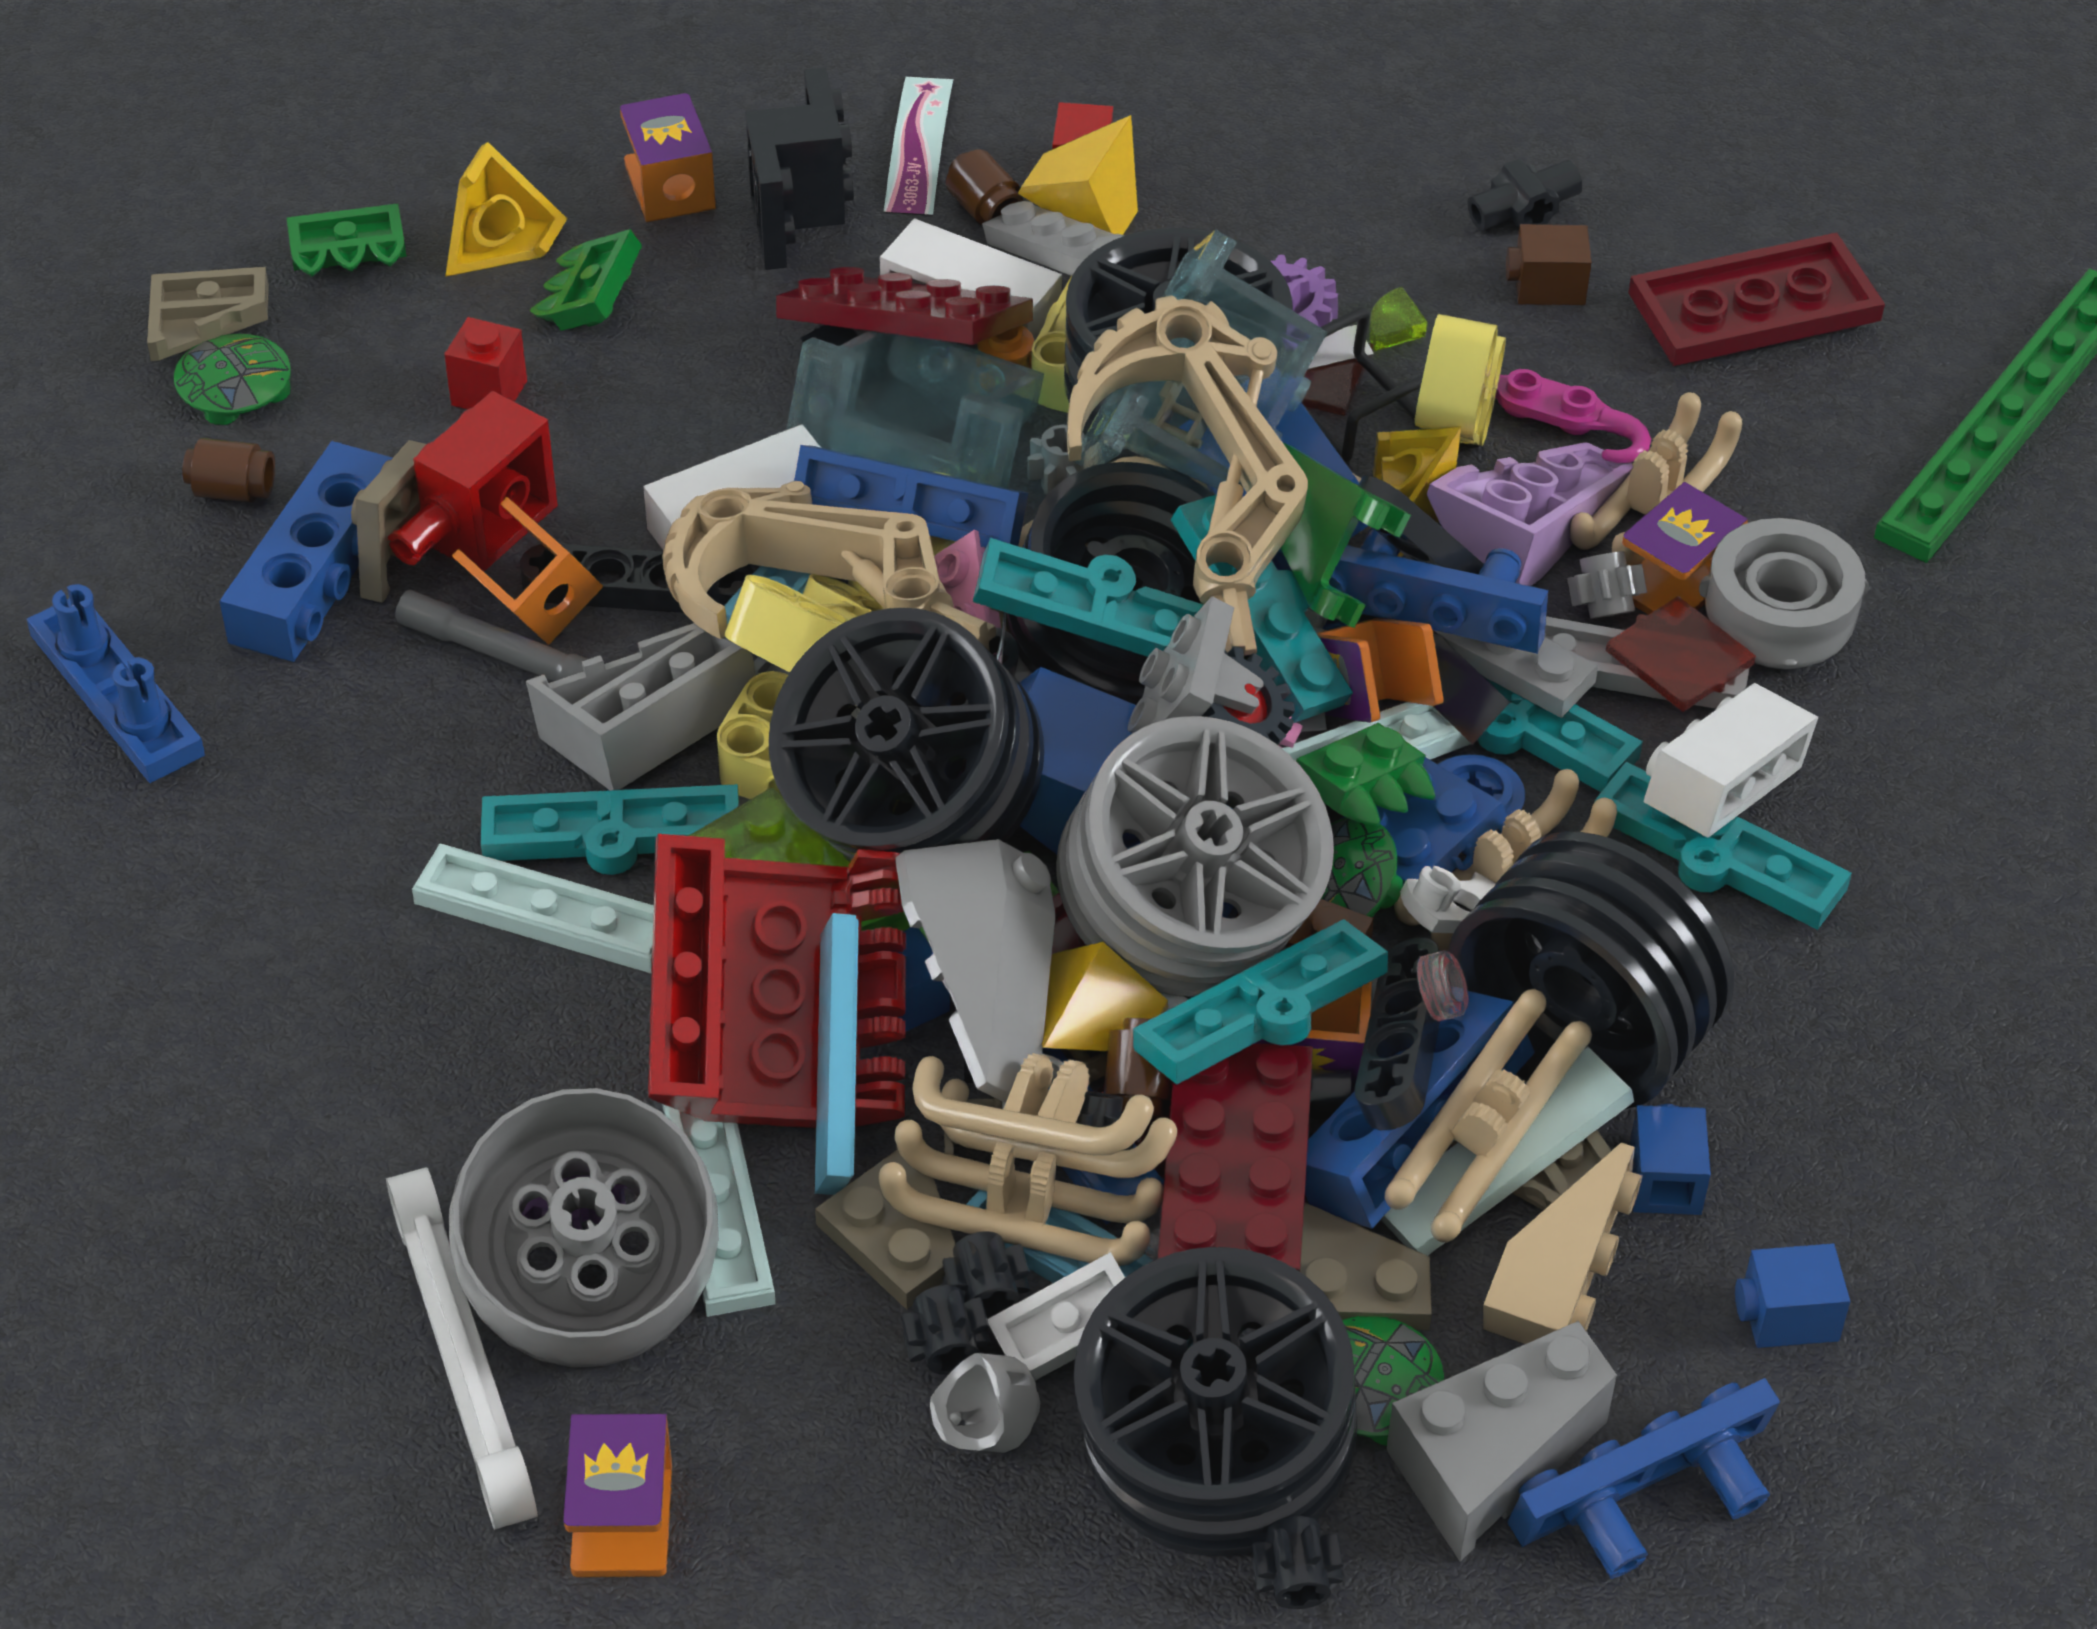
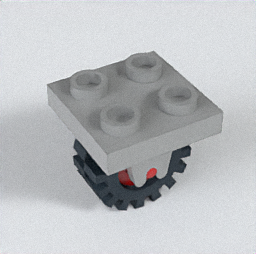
M1211 596L1194 617L1186 614L1180 620L1173 632L1170 643L1163 651L1156 648L1148 656L1139 677V682L1145 685L1143 697L1135 706L1127 729L1134 733L1145 726L1165 719L1202 716L1222 719L1245 726L1278 745L1292 729L1294 721L1289 718L1295 712L1294 702L1283 701L1291 692L1286 683L1276 686L1273 680L1279 673L1273 666L1265 672L1259 667L1263 658L1253 653L1245 660L1243 648L1233 646L1228 653L1226 652L1225 646L1234 607Z

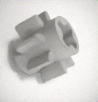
M1067 425L1050 427L1043 433L1041 439L1031 438L1030 456H1028L1027 468L1028 480L1041 479L1044 493L1048 495L1059 482L1082 469L1099 465V444L1094 442L1086 443V437L1082 432L1081 460L1069 461Z
M1625 551L1579 559L1582 574L1567 578L1572 606L1587 605L1590 619L1634 612L1633 596L1647 593L1642 564L1627 565Z

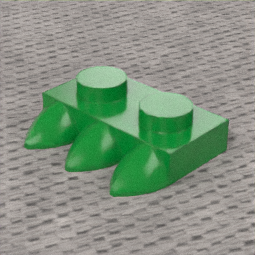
M398 203L286 217L294 271L301 270L312 277L321 269L330 266L340 265L352 272L361 262L380 261L384 265L391 267L400 257H407Z
M628 229L584 242L568 250L556 260L566 270L558 273L543 285L553 295L531 308L530 312L540 319L555 322L561 331L582 325L591 327L603 322L612 313L613 304L624 282L631 275V268L642 248V244L632 230Z
M1380 723L1346 736L1296 760L1310 777L1323 802L1339 814L1359 823L1372 826L1380 825V817L1376 805L1391 811L1406 813L1408 805L1404 793L1428 800H1434L1436 797L1430 776L1423 767L1426 755L1406 742L1400 733L1391 728L1384 727Z

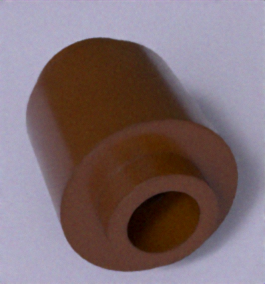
M977 149L962 153L953 160L949 167L945 182L947 190L980 225L1000 216L1001 210L1005 206L1024 201L1023 197L1018 194L1020 190L1019 185L985 150Z
M200 438L194 449L188 448L185 452L182 467L183 481L185 484H191L195 497L253 503L256 497L269 498L275 479V457L272 451L261 450L259 444Z
M1125 1018L1123 1029L1109 1031L1104 1093L1123 1097L1121 1114L1124 1112L1127 1102L1133 1096L1144 1095L1149 1097L1154 1106L1151 1119L1164 1118V1105L1171 1102L1173 1081L1133 1048V1028L1150 1019Z

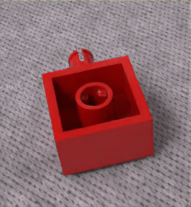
M491 391L473 408L467 409L458 421L433 442L426 444L419 454L413 458L421 510L388 536V540L391 541L389 546L398 559L408 565H416L422 559V556L432 548L455 560L452 555L459 549L483 572L486 571L528 533L501 505L506 497L537 524L558 506L548 419L494 391Z

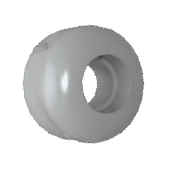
M1787 518L1760 519L1743 524L1729 532L1717 545L1712 557L1709 575L1702 579L1699 586L1700 595L1706 598L1705 607L1711 629L1729 649L1752 652L1751 663L1785 670L1811 666L1824 662L1837 654L1851 637L1858 620L1862 599L1869 591V583L1865 579L1862 562L1847 542L1837 534L1819 525Z

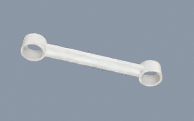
M425 1167L386 1178L397 1227L402 1242L406 1245L475 1461L482 1494L492 1526L495 1530L538 1517L535 1498L523 1456L519 1447L515 1445L468 1298L462 1291L450 1254L449 1239L444 1227L438 1197L430 1172Z

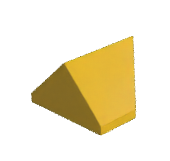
M1131 115L1044 153L1021 186L1018 194L1043 209L1060 212L1063 216L1082 223H1091L1094 227L1113 234L1124 235L1138 212Z
M489 142L480 147L459 180L445 277L541 258L547 254L567 220Z
M1461 426L1443 429L1377 432L1373 477L1398 489L1439 524L1440 522L1428 499L1427 492L1432 482L1456 468ZM1400 552L1397 557H1402L1404 554Z
M1104 942L1054 953L1051 956L1044 1037L1041 1045L1043 1048L1107 1051L1110 1030L1123 1029L1125 1018L1152 1019L1166 1012L1169 1007L1168 1000Z

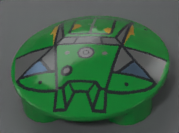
M227 334L206 340L187 351L175 368L174 384L179 396L188 405L203 411L205 419L209 423L226 425L234 422L239 414L251 412L268 403H277L286 399L291 391L289 380L291 367L286 353L276 343L251 334Z
M1343 818L1331 823L1334 845L1333 866L1329 882L1321 899L1369 917H1373L1379 909H1387L1393 906L1401 895L1400 891L1403 887L1401 877L1396 874L1397 851L1394 840L1388 830L1381 824L1379 826H1372L1349 818Z
M1379 1316L1343 1319V1323L1349 1335L1354 1360L1358 1422L1357 1435L1371 1437L1376 1443L1387 1446L1393 1402L1443 1381L1442 1363L1432 1344L1420 1332L1403 1322Z

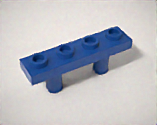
M1370 527L1360 548L1346 546L1329 580L1330 586L1365 604L1366 606L1362 612L1365 615L1430 624L1432 630L1536 654H1538L1545 639L1548 590L1516 583L1521 573V560L1518 555L1508 549L1496 548L1491 550L1479 574H1473L1397 557L1400 551L1375 529Z
M80 584L67 586L69 599H66L64 592L59 590L53 596L52 607L26 619L30 636L149 783L205 756L202 738L155 683V672L152 663L144 658H135L95 610L93 604L94 597L89 588Z
M1766 1378L1742 1389L1737 1383L1727 1384L1707 1396L1701 1403L1702 1408L1684 1417H1681L1677 1411L1668 1412L1649 1423L1641 1431V1437L1623 1446H1620L1617 1440L1607 1441L1589 1451L1580 1460V1466L1562 1475H1559L1556 1469H1549L1534 1476L1520 1487L1518 1491L1520 1497L1507 1523L1522 1547L1567 1525H1579L1608 1576L1614 1579L1625 1575L1645 1561L1646 1556H1648V1552L1618 1507L1617 1501L1690 1466L1694 1468L1701 1467L1733 1520L1748 1515L1768 1500L1767 1497L1770 1496L1769 1491L1762 1484L1738 1446V1443L1764 1431L1779 1406L1780 1400Z

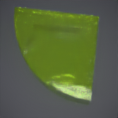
M1403 287L1388 292L1376 302L1371 312L1369 333L1374 351L1426 337L1427 320Z

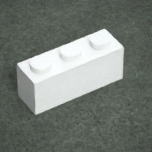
M915 218L880 256V275L888 273L909 274L912 276V283L926 284L928 281L938 279L957 280L961 282V289L973 291L982 286H1005L1011 289L1012 296L1033 298V321L1022 326L1026 327L1033 334L1034 341L1044 326L1051 306L1054 302H1057L1062 293V274Z
M803 424L647 484L643 486L647 529L664 550L665 540L672 523L680 518L683 508L693 498L722 488H780L782 485L794 481L800 445L820 446Z
M1753 683L1734 698L1726 697L1710 715L1703 720L1695 719L1689 724L1683 734L1670 743L1662 742L1655 749L1646 768V774L1651 779L1643 802L1709 838L1802 767L1818 716Z

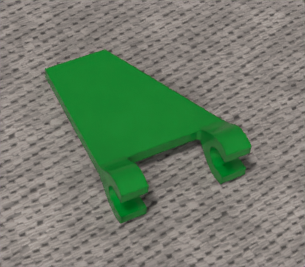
M1283 443L1304 471L1308 480V489L1303 515L1281 546V550L1310 608L1329 620L1334 621L1337 618L1346 625L1355 628L1366 605L1356 598L1330 586L1329 580L1359 520L1374 529L1380 530L1382 528L1400 538L1411 514L1368 492L1295 447Z

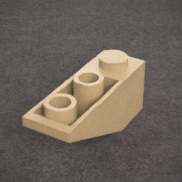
M1620 1143L1507 1242L1483 1304L1484 1330L1524 1344L1577 1321L1587 1331L1596 1304V1298L1587 1296L1589 1287L1595 1273L1607 1276L1619 1243V1236L1610 1234L1618 1212L1627 1215L1631 1213L1641 1185L1642 1175L1632 1172L1635 1147Z

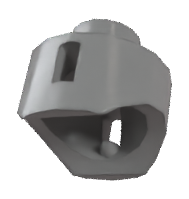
M974 1353L963 1360L938 1386L931 1396L930 1410L933 1425L941 1440L958 1449L1006 1453L1019 1447L1030 1434L1040 1412V1398L1036 1389L1035 1379L1028 1367L1020 1360L1011 1356ZM961 1420H964L966 1422V1425L958 1424Z

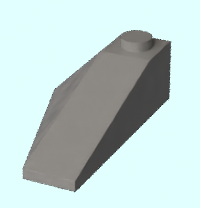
M999 839L904 850L895 860L902 907L909 925L919 929L923 927L934 953L925 960L932 980L943 981L946 989L951 994L957 1011L950 1016L949 1022L977 1089L1006 1103L1017 1073L1021 1070L1020 1065L1023 1064L1024 1058L1027 1059L1028 1054L1032 1055V1053L1042 1055L1041 1044L1044 1037L1055 925V909L1050 887L1051 878L1047 866L1035 855L1023 853Z

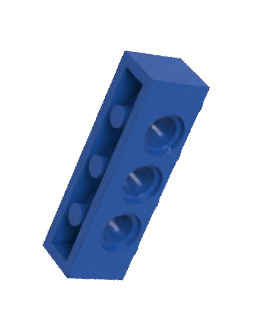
M334 441L330 442L219 602L228 644L294 662L306 643L313 641L318 636L323 624V618L335 600H341L345 596L351 577L359 566L357 525H354L351 519L353 501L357 493L365 489L380 473L384 463L393 457Z
M1452 988L1444 997V1009L1440 1019L1425 1105L1421 1113L1403 1127L1380 1131L1371 1128L1366 1122L1354 1091L1308 1139L1305 1196L1309 1204L1349 1222L1373 1228L1391 1209L1385 1200V1191L1389 1183L1513 1007L1514 1001ZM1527 1034L1502 1071L1505 1069L1507 1072H1512L1515 1075L1535 1053ZM1407 1049L1398 1051L1389 1057L1399 1055Z

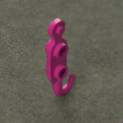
M1517 369L1509 375H1500L1495 398L1508 414L1518 418L1529 417L1558 426L1564 432L1573 435H1582L1590 430H1603L1625 437L1632 442V445L1626 449H1605L1602 451L1601 456L1605 461L1631 463L1644 450L1649 451L1651 437L1647 427L1639 419L1627 413L1614 410L1604 404L1591 389L1584 386H1569L1549 380L1528 369Z

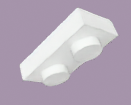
M1110 1252L988 1319L989 1326L1005 1356L1015 1357L1024 1363L1036 1381L1076 1358L1079 1341L1093 1311L1111 1289L1122 1281L1125 1276Z

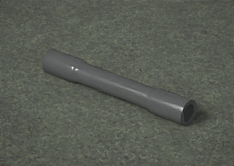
M412 589L407 590L401 596L396 607L395 619L401 625L442 641H453L536 675H545L546 679L552 681L583 672L582 661L588 660V658L581 655L567 654L467 615L453 605Z

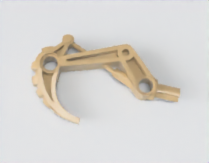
M1170 295L1156 299L1155 311L1145 314L1140 309L1135 308L1117 320V332L1110 329L1104 331L1095 342L1094 351L1088 353L1077 375L1078 383L1074 385L1070 396L1067 417L1069 461L1081 460V437L1085 423L1095 407L1108 395L1128 385L1141 382L1182 381L1230 464L1227 480L1220 482L1208 534L1201 541L1197 549L1193 586L1202 604H1205L1213 596L1234 607L1225 650L1228 653L1233 646L1243 648L1244 657V655L1256 654L1257 652L1248 599L1256 593L1255 584L1260 575L1299 523L1303 515L1308 480L1304 471L1256 407L1262 380L1268 378L1276 366L1277 349L1270 340L1262 337L1250 340L1229 327L1226 316L1212 301L1205 306L1193 300H1177L1174 296ZM1187 338L1196 345L1189 348H1179L1173 345L1170 340ZM1247 375L1250 378L1247 393L1234 376ZM1245 489L1247 494L1242 498L1243 491ZM1224 562L1233 565L1238 572L1231 576H1219L1208 567L1214 563Z
M792 481L782 485L780 488H722L705 495L696 496L683 508L680 518L672 523L665 540L663 569L672 596L679 602L680 608L698 627L719 639L725 637L728 625L725 606L714 601L707 594V591L725 575L748 564L857 581L884 609L917 608L946 616L971 632L988 651H990L989 641L996 636L995 625L954 608L952 597L946 592L938 576L925 519L918 515L813 505L810 487L800 481Z

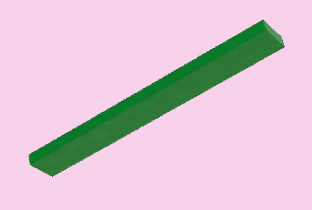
M2088 269L1880 519L1876 526L1874 539L1925 563L1931 559L2097 354V271Z

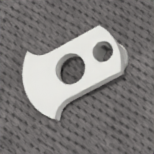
M1425 866L1420 872L1419 879H1407L1400 893L1403 904L1408 912L1432 933H1454L1457 926L1470 913L1457 906L1454 902L1462 904L1472 911L1496 883L1477 872L1473 874L1471 880L1459 881L1452 873L1443 868L1434 866L1431 869L1429 866Z

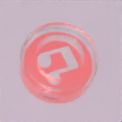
M1446 950L1421 956L1417 963V979L1422 1000L1431 1017L1440 1022L1464 1015L1468 1007V989L1458 960Z

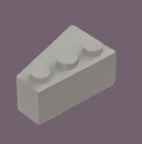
M693 623L638 642L639 652L606 664H604L600 655L582 661L584 671L551 683H548L545 675L526 681L539 738L607 789L620 790L721 725L746 683L756 676L752 653L731 642L726 637L719 639L707 633Z
M1579 1321L1392 1404L1386 1450L1460 1562L1475 1548L1476 1540L1500 1517L1506 1519L1512 1513L1520 1497L1518 1491L1524 1483L1546 1470H1557L1607 1423L1617 1374Z

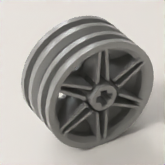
M1202 716L1169 718L1139 729L1117 745L1107 757L1066 822L1058 845L1056 872L1059 893L1070 922L1086 945L1104 942L1159 992L1181 996H1196L1270 958L1283 949L1317 906L1325 892L1333 866V833L1325 804L1317 788L1302 767L1276 743L1245 726L1222 719ZM1124 833H1131L1140 840L1141 844L1127 849L1122 836ZM1223 902L1232 904L1237 909V918L1229 919L1222 917Z

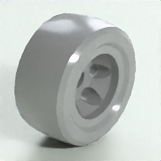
M598 1088L563 1089L526 1101L501 1116L477 1141L457 1177L449 1208L450 1254L461 1289L480 1319L509 1346L539 1361L571 1368L614 1364L639 1356L665 1340L691 1313L710 1278L719 1241L716 1195L707 1167L685 1133L658 1109L630 1095ZM575 1175H590V1178L578 1177L567 1182L563 1181L564 1178ZM616 1184L626 1186L638 1198L630 1204H620L615 1201L611 1190ZM538 1197L544 1199L548 1204V1211L543 1217L532 1220L522 1215L528 1202ZM588 1208L593 1209L595 1214L602 1219L596 1226L593 1225L591 1220H588V1229L586 1230L575 1229L572 1227L571 1213L577 1209ZM631 1231L641 1232L649 1242L647 1249L639 1255H629L620 1246L622 1237ZM538 1247H548L557 1256L556 1263L546 1271L535 1270L528 1263L529 1254ZM590 1264L599 1265L605 1269L607 1274V1280L596 1289L584 1287L578 1279V1274L582 1268Z

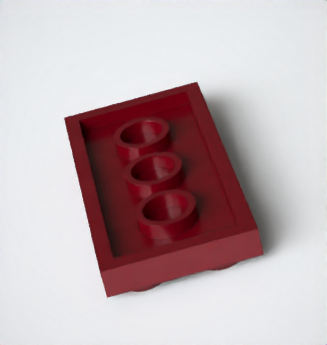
M1837 232L1633 275L1630 278L1628 294L1673 366L1882 321L1885 307L1884 301Z
M856 267L831 269L830 277L803 279L798 282L799 288L776 295V314L779 319L971 345L1033 321V298L1012 296L1009 287L992 285L978 287L976 291L961 289L960 281L951 279H938L928 281L926 284L912 283V276L904 273H888L879 275L878 278L864 277V270Z
M1252 1044L1179 1084L1173 1082L1170 1120L1177 1127V1136L1166 1157L1158 1258L1196 1248L1230 1247L1265 1254L1301 1272L1313 1046Z

